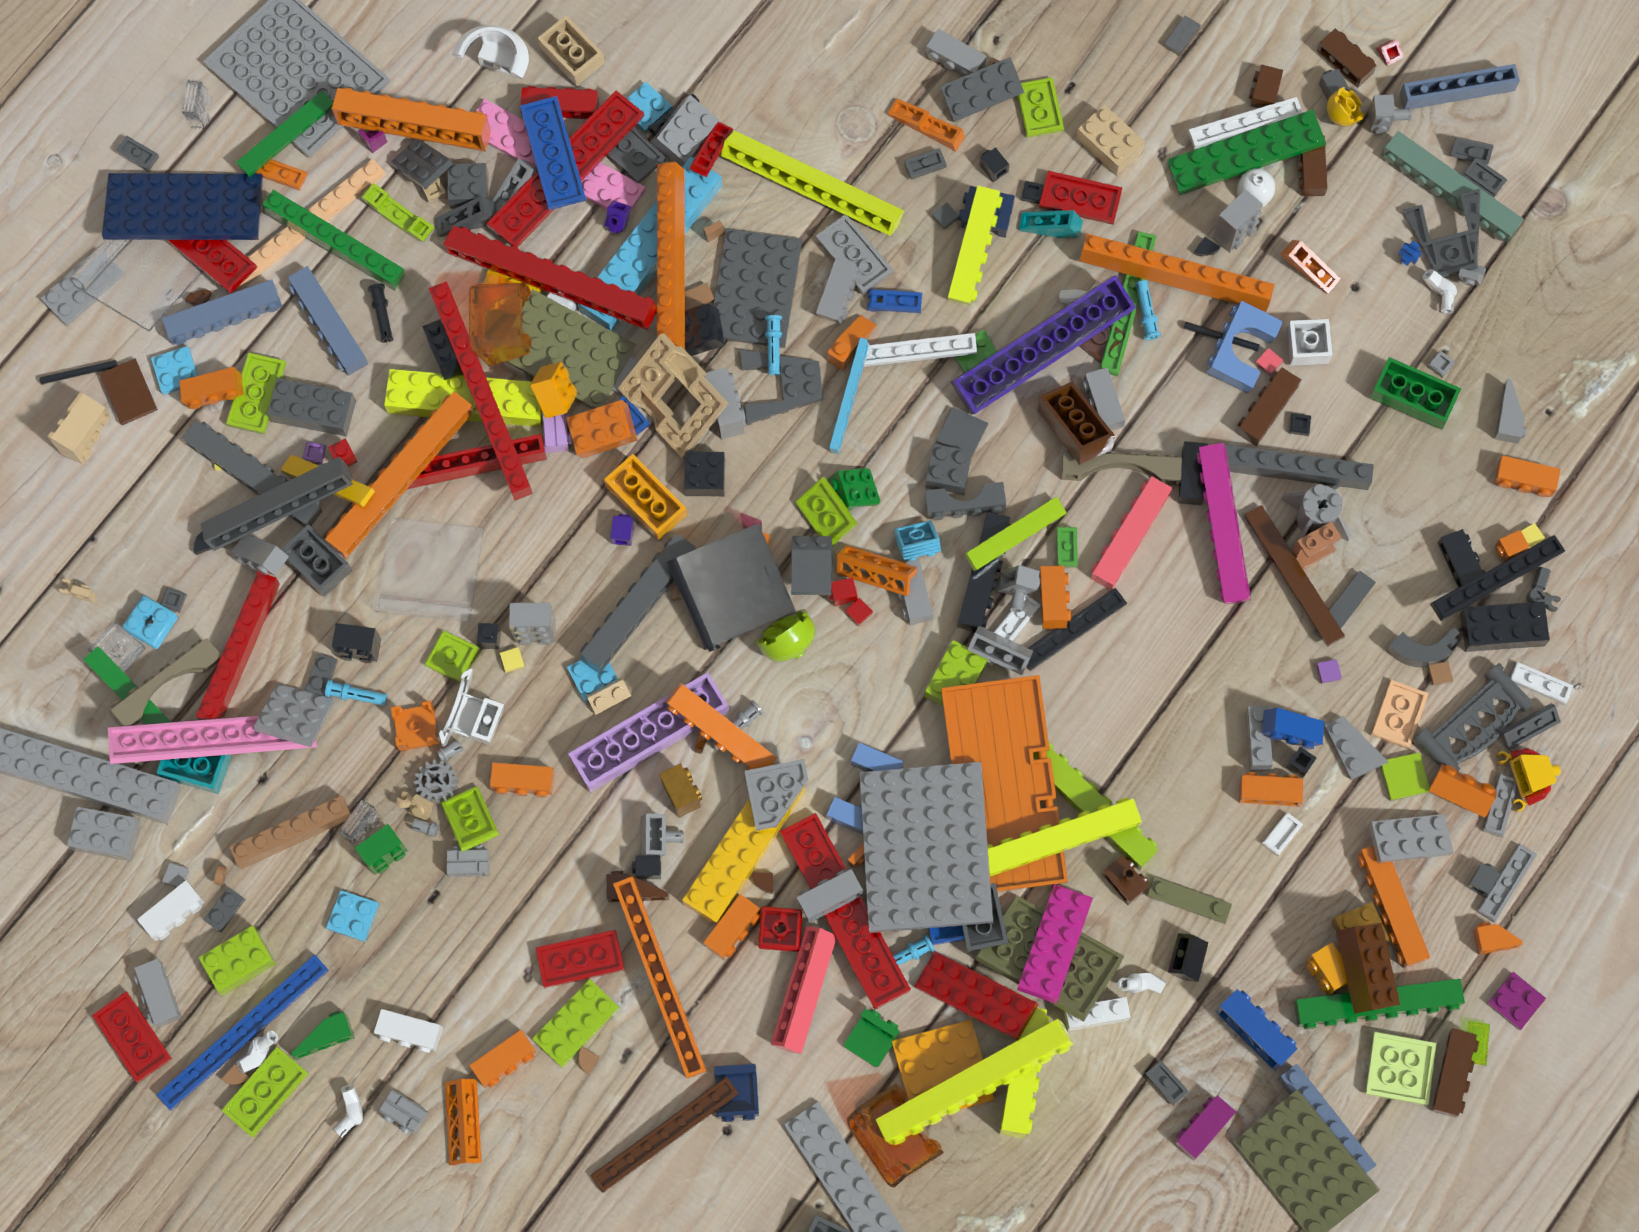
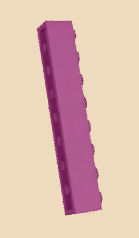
M1218 443L1199 447L1200 453H1197V460L1199 465L1202 464L1203 472H1200V478L1206 488L1203 496L1205 503H1208L1209 511L1206 514L1208 522L1212 524L1210 538L1212 542H1215L1216 550H1213V557L1215 562L1218 561L1219 569H1216V575L1222 585V589H1219L1221 601L1224 600V603L1228 605L1251 601L1226 445Z

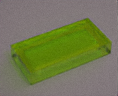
M1469 1021L1467 1032L1477 1034L1476 1040L1479 1041L1478 1050L1476 1053L1473 1052L1472 1061H1475L1474 1065L1486 1066L1490 1024Z

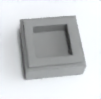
M1440 350L1428 363L1427 367L1443 378L1454 366L1455 361Z
M169 862L162 882L178 887L187 879L190 870Z

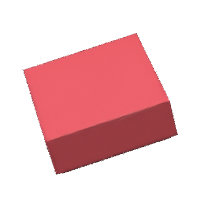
M1268 348L1255 364L1271 376L1283 363V359Z

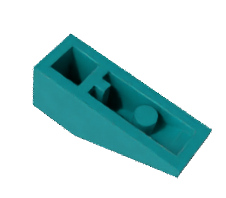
M1074 210L1022 212L1019 230L1057 238H1080L1083 220Z

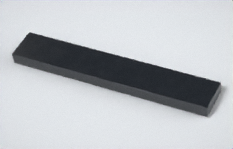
M1116 587L1073 616L1071 621H1067L1066 628H1056L1028 647V649L1033 651L1027 664L1028 669L1032 671L1126 606L1127 602Z

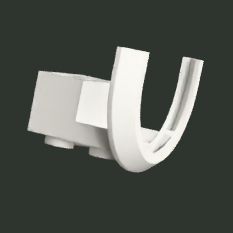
M483 25L467 31L460 37L452 52V56L463 59L470 43L481 36L483 45L478 54L480 66L523 79L529 63V54L524 41L513 31L497 25Z
M471 668L461 675L460 688L453 709L443 731L440 730L439 732L440 740L444 747L448 743L452 732L490 746L502 716L504 704L487 698L482 700L467 694L473 675V669Z

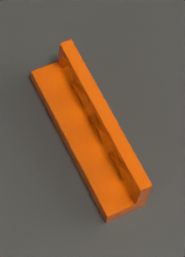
M846 545L837 554L838 575L848 578L853 577L854 580L904 596L910 594V580L917 574L916 566ZM843 563L848 564L852 571L843 569ZM859 569H865L870 576H864ZM877 575H883L887 582L881 581ZM895 580L903 581L904 588L899 587Z
M461 1078L445 1082L449 1166L482 1163L477 1079ZM456 1085V1095L453 1096L452 1086ZM455 1107H457V1111H458V1114H457L456 1117L454 1116V1109H455ZM456 1128L459 1129V1135L457 1138L455 1137ZM458 1149L460 1150L459 1160L456 1159V1151Z

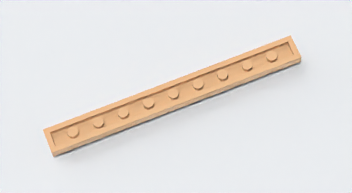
M371 159L308 209V211L327 222L369 189L373 183L386 175L385 171L374 159ZM289 226L283 229L248 257L258 268L235 289L236 292L242 290L307 237Z

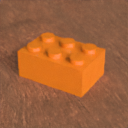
M622 400L567 418L576 454L583 459L638 441L628 404Z

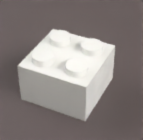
M1329 319L1290 321L1287 327L1290 366L1329 364L1333 356Z

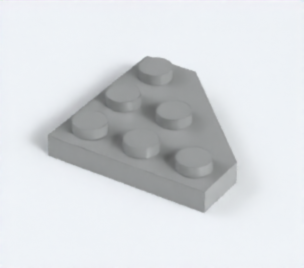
M804 759L744 771L756 831L776 828L808 781Z

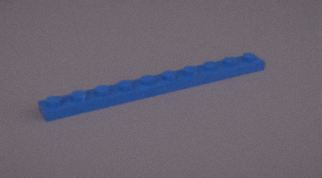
M313 955L156 1095L172 1111L329 971L328 968L316 955Z

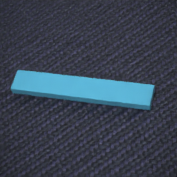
M860 337L829 449L834 454L840 453L869 349L868 340Z

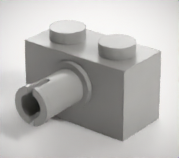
M1393 94L1374 95L1368 110L1370 133L1384 134L1389 132L1394 121L1411 120V108L1395 109Z
M1017 565L1000 573L998 592L1012 596L1011 611H1023L1024 596L1036 591L1040 585V571Z
M644 814L641 816V855H660V857L666 855V842L683 843L684 837L682 835H684V831L666 830V814Z

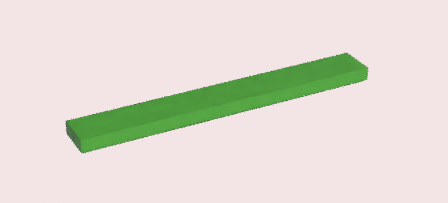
M1138 231L1134 246L1153 251L1156 236ZM1126 274L1123 287L1137 309L1139 298L1135 283L1145 279ZM1136 309L1112 324L1100 369L1108 367L1110 375H1119ZM1115 327H1118L1122 332L1125 333V338L1123 340V335L1121 333L1116 332ZM1116 340L1121 341L1109 352L1110 347L1115 343Z

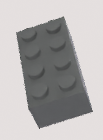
M277 378L267 415L271 422L347 437L356 399L351 392Z

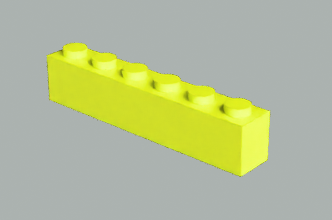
M977 186L948 295L949 301L971 306L972 301H976L978 290H975L977 282L981 283L983 272L980 271L981 265L986 264L988 253H985L987 245H991L993 234H990L992 227L996 226L998 216L995 215L996 209L1001 208L1003 200L998 190Z

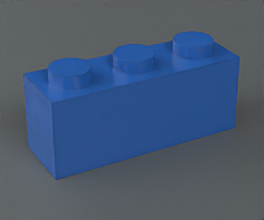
M1277 707L1264 710L1262 734L1270 736V739L1285 740L1290 745L1299 744L1304 749H1314V746L1323 744L1324 721Z

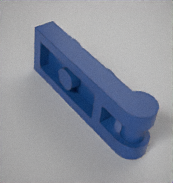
M875 289L868 291V298H870L869 303H867L868 311L921 313L922 292ZM883 298V303L877 302V299Z

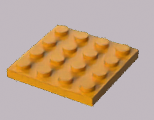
M972 1019L892 1041L908 1101L983 1060ZM993 1093L981 1095L978 1097V1101L970 1105L965 1104L960 1107V1110L994 1101Z

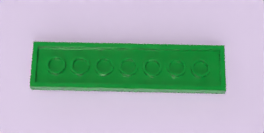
M1312 109L1169 158L1167 162L1179 195L1244 174L1248 170L1261 168L1326 146V141Z

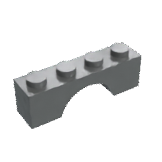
M1003 482L984 484L980 494L969 501H959L952 498L945 488L925 490L927 519L932 518L935 521L949 516L961 518L967 514L980 516L987 511L998 514L1006 510Z

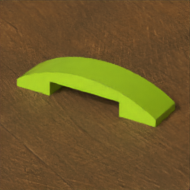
M375 183L362 196V199L385 219L421 242H424L435 228L420 216L417 217L389 197V193Z

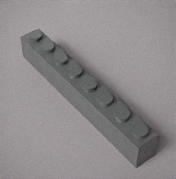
M195 420L181 437L187 446L214 465L220 467L224 472L257 495L288 481L282 475L278 477L273 474L274 470L268 465L264 464L262 466L257 463L259 460L249 453L247 456L236 443L230 444L227 442L228 439L220 432L216 434L211 431L212 427L204 421L201 424ZM318 501L288 516L303 527H306L308 524L312 526L323 511Z
M1226 445L1230 472L1332 486L1338 485L1339 487L1368 490L1372 484L1374 464Z
M337 457L202 522L204 541L216 551L353 485L349 467L340 457Z
M677 533L673 538L670 537L666 541L664 550L654 556L652 565L642 571L640 580L630 586L629 594L618 601L617 609L606 616L605 624L595 630L592 635L593 639L589 643L586 642L581 648V661L601 674L674 582L667 561L696 549V546Z

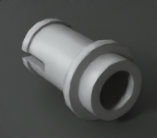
M457 739L443 748L439 747L436 753L440 760L447 762L448 758L462 752L463 748Z
M415 818L412 824V831L428 834L429 837H436L439 825L436 822L430 823Z

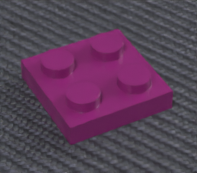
M1512 972L1487 1005L1520 1031L1545 1001L1546 997L1515 972Z

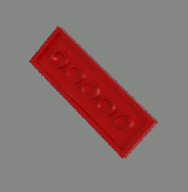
M166 240L229 294L258 268L253 261L227 240Z
M935 951L914 985L917 990L1017 1041L1038 1007L1037 1002Z

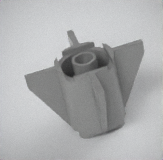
M1318 484L1307 492L1284 493L1281 499L1298 510L1296 518L1298 527L1302 531L1298 540L1332 521L1341 538L1347 542L1349 541L1351 535L1340 514L1343 499L1336 492L1339 488L1338 485H1334L1331 488Z

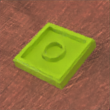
M443 630L424 665L461 683V675L468 670L479 648Z
M1420 752L1387 759L1389 763L1381 766L1390 801L1429 793L1430 787Z

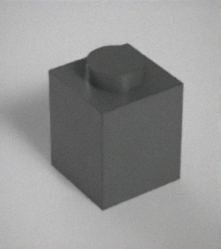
M1339 69L1324 72L1319 82L1327 100L1338 89L1345 87V90L1348 91L1349 88Z
M1481 863L1467 888L1485 898L1491 891L1500 873L1496 871L1497 869L1493 865Z

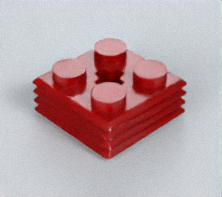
M763 906L761 909L759 949L799 952L802 910ZM779 925H783V928L786 929L782 934H778V931L775 930V928H779Z

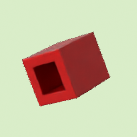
M346 438L328 447L333 458L340 457L348 467L358 462Z
M853 577L831 582V595H828L829 601L834 602V606L852 603L858 599Z

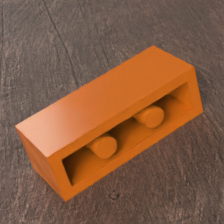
M235 367L179 381L181 402L189 409H198L203 405L217 404L219 401L233 400L238 396L244 395L242 374Z
M1502 455L1498 461L1494 484H1499L1502 488H1516L1523 493L1533 492L1538 493L1541 497H1552L1557 490L1561 469Z
M1040 566L1042 629L1066 628L1067 621H1071V610L1067 609V603H1070V593L1066 591L1065 585L1069 584L1068 573H1065L1064 566Z
M492 763L490 788L496 794L504 795L507 792H515V795L527 796V793L535 794L536 797L545 798L553 793L555 771L553 767Z
M1443 764L1440 765L1429 788V792L1484 818L1497 794V790L1492 785L1481 783L1469 774L1464 775L1454 767Z
M1247 772L1240 778L1239 803L1300 807L1303 803V778H1298L1297 775L1278 777L1277 774L1257 776V773Z
M740 894L703 942L704 946L723 961L726 957L730 958L736 951L734 946L739 940L742 942L748 935L747 929L750 925H755L761 917L759 914L761 912L760 908Z
M519 1030L469 1066L485 1088L488 1086L492 1088L500 1082L499 1079L505 1074L509 1076L517 1071L518 1065L521 1063L527 1064L535 1058L534 1054L537 1052L524 1032Z

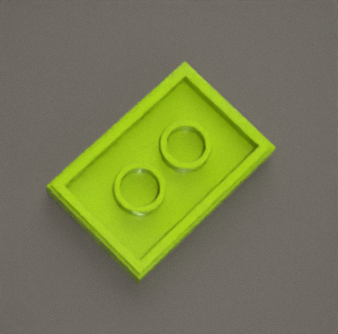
M1053 77L1022 82L1021 85L1025 93L1017 97L1026 137L1064 131Z
M825 477L819 479L795 501L819 536H832V547L858 525Z
M478 785L447 799L446 802H440L462 852L499 835Z

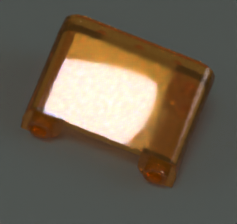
M524 283L476 284L469 289L470 347L489 367L530 354L531 338L522 330V302L529 301L528 297L531 296V290Z
M897 1083L861 1104L847 1118L849 1129L884 1181L893 1188L944 1153L938 1141L931 1138L924 1140L920 1133L905 1137L906 1140L898 1145H891L886 1142L876 1119L905 1103V1093L899 1088Z

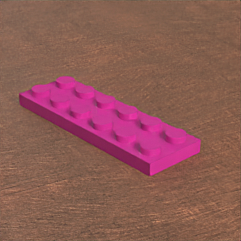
M1054 884L1017 988L1018 991L1057 1004L1093 897Z

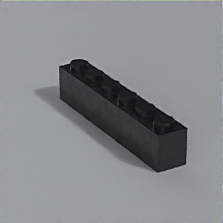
M987 511L979 544L1010 526V517ZM1001 555L976 571L972 569L958 619V628L976 632L978 626L986 628L989 617L985 616L986 610H991L993 598L990 597L991 591H996L998 579H995L996 572L1000 573L1003 561L1000 560Z

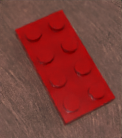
M1048 171L1039 208L1050 211L1074 210L1081 218L1114 225L1123 187Z
M616 930L536 947L544 989L625 971Z
M127 991L92 1015L137 1083L173 1059Z

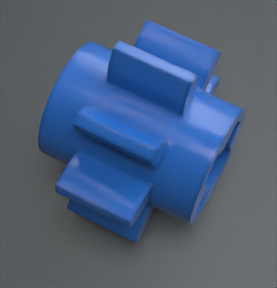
M1414 241L1410 244L1405 242L1398 253L1401 256L1400 262L1407 266L1410 262L1415 264L1422 254V251L1418 250L1420 245Z

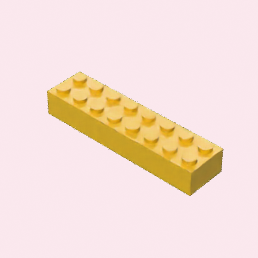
M805 786L776 828L756 831L749 798L683 898V905L714 925H717L731 907L805 794Z

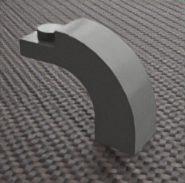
M1453 627L1438 643L1430 646L1419 645L1402 632L1388 646L1386 651L1405 665L1419 668L1428 667L1431 664L1441 663L1449 657L1452 652L1450 649L1458 642L1456 637L1460 632Z

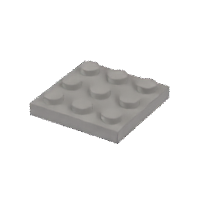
M277 683L254 725V731L312 748L333 706L334 699Z

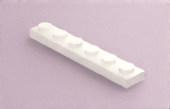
M1297 97L1189 129L1188 134L1194 149L1303 112Z
M975 333L869 345L864 367L977 354Z

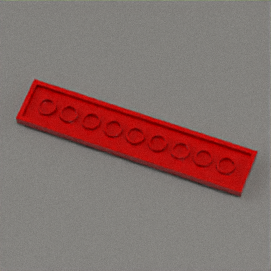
M616 90L569 138L581 181L645 116L644 112ZM538 171L487 222V226L510 246L518 248L553 212V210L548 208Z
M816 813L780 831L810 890L817 887V884L822 880H831L836 877L838 872L846 869ZM862 897L824 915L874 1010L911 991L880 932H869L868 908Z

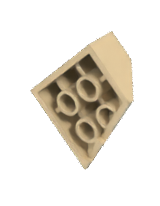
M80 392L69 406L67 417L65 419L60 418L57 423L58 429L55 433L51 431L47 437L62 456L84 464L85 460H88L91 456V449L94 443L99 441L100 432L108 424L110 413L104 406Z

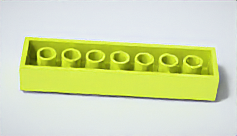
M389 370L384 404L388 414L429 417L435 409L438 410L443 399L447 395L456 392L473 406L474 413L467 421L482 422L464 376L457 375L444 380L440 373ZM487 378L505 424L542 427V409L530 386L531 382Z

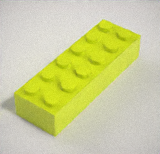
M1040 1008L1035 1010L1019 1040L1049 1024L1050 1016H1046L1047 1010ZM1040 1063L1034 1066L1031 1072L1024 1075L1019 1074L1014 1077L1015 1080L1008 1084L1000 1134L1023 1139L1026 1134H1030L1033 1119H1029V1116L1035 1110L1036 1098H1033V1092L1037 1093L1040 1078L1036 1077V1074L1042 1068Z

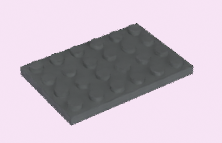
M726 229L713 305L719 309L724 340L768 346V339L765 336V332H767L765 316L780 315L782 316V320H780L782 336L779 338V348H785L802 247L801 238Z

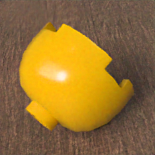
M1342 87L1335 91L1328 99V118L1339 126L1349 127L1363 119L1364 113H1361L1360 106L1363 104L1354 91H1347L1345 87Z

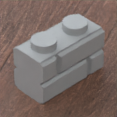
M482 845L474 846L473 849H468L464 852L461 851L460 846H453L451 850H447L448 876H490V851Z
M394 1090L390 1092L386 1101H384L379 1109L383 1114L381 1118L390 1124L393 1121L400 1124L398 1129L408 1135L411 1132L417 1134L430 1114Z

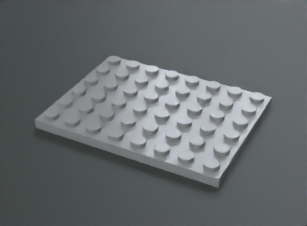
M268 0L203 61L212 72L275 128L279 127L321 91H324L334 101L337 88H351L354 91H368L377 95L390 83V79L301 0ZM331 109L292 143L310 158L343 126L338 125Z
M972 762L860 772L869 932L876 933L993 923L982 763Z

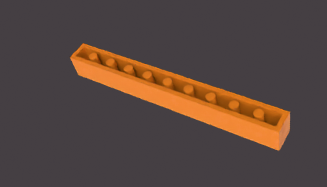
M676 162L657 164V337L664 333L676 347L682 346L685 350V169Z
M1088 233L1079 262L1235 304L1244 301L1264 312L1268 309L1275 285Z
M456 392L447 395L443 399L438 410L435 409L430 414L426 424H422L417 429V434L413 439H409L405 443L404 449L399 454L394 455L391 464L380 471L378 479L368 485L375 492L366 505L362 507L353 503L352 509L341 516L338 525L327 532L325 538L327 544L347 559L474 413L473 406Z
M632 876L616 882L613 885L685 1076L689 1079L707 1072L635 878Z

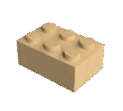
M567 15L537 38L539 48L576 86L605 64L603 52Z
M1105 104L1077 130L1076 139L1116 176L1144 152L1145 141Z

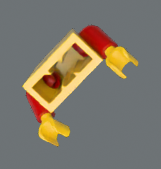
M1529 748L1514 750L1510 754L1505 751H1500L1497 754V757L1504 756L1506 760L1498 762L1501 766L1506 765L1508 760H1511L1509 762L1521 798L1525 797L1524 800L1517 799L1512 803L1513 805L1519 802L1522 805V808L1515 812H1521L1526 805L1531 806L1544 800L1551 791V785L1557 781L1555 776H1559L1561 773L1559 765H1551L1547 755H1540Z

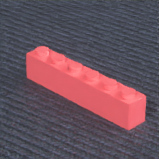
M1151 477L1149 481H1144L1140 488L1141 495L1139 498L1135 496L1130 505L1132 508L1130 513L1124 514L1120 521L1122 526L1119 530L1115 529L1110 539L1113 541L1109 546L1105 545L1100 554L1103 556L1100 562L1096 561L1090 570L1093 572L1091 579L1109 590H1112L1171 494L1172 487L1154 477Z
M806 926L770 1045L787 1052L802 1054L835 945L836 936L822 928Z

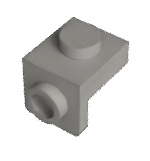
M1480 265L1474 270L1461 268L1459 278L1465 285L1481 286L1486 268Z

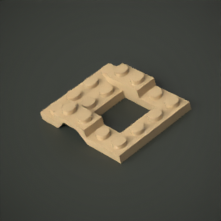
M664 333L657 337L618 387L619 391L632 404L645 409L654 419L655 430L681 458L685 457V451L690 452L729 404L705 378L707 373L682 346L676 347ZM676 378L701 404L683 427L673 418L674 412L661 399Z

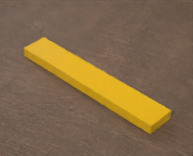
M291 454L280 470L284 474L296 478L319 466ZM352 480L353 485L333 494L364 507L375 491L369 486Z

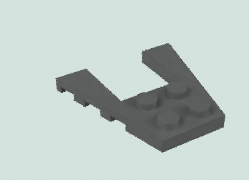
M1480 189L1460 194L1468 230L1434 240L1430 239L1423 205L1403 209L1434 270L1442 277L1459 274L1461 268L1466 270L1478 268Z
M740 350L742 371L768 368L767 353ZM780 355L784 401L745 404L747 425H751L759 420L769 419L771 416L780 413L784 414L797 407L801 408L822 401L819 361Z

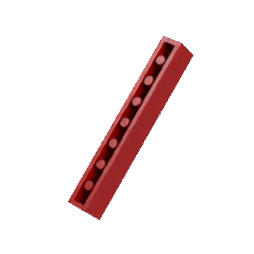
M541 434L512 440L522 465L547 460ZM492 444L434 457L408 489L501 470Z
M257 572L196 714L198 720L224 718L280 587L276 577Z

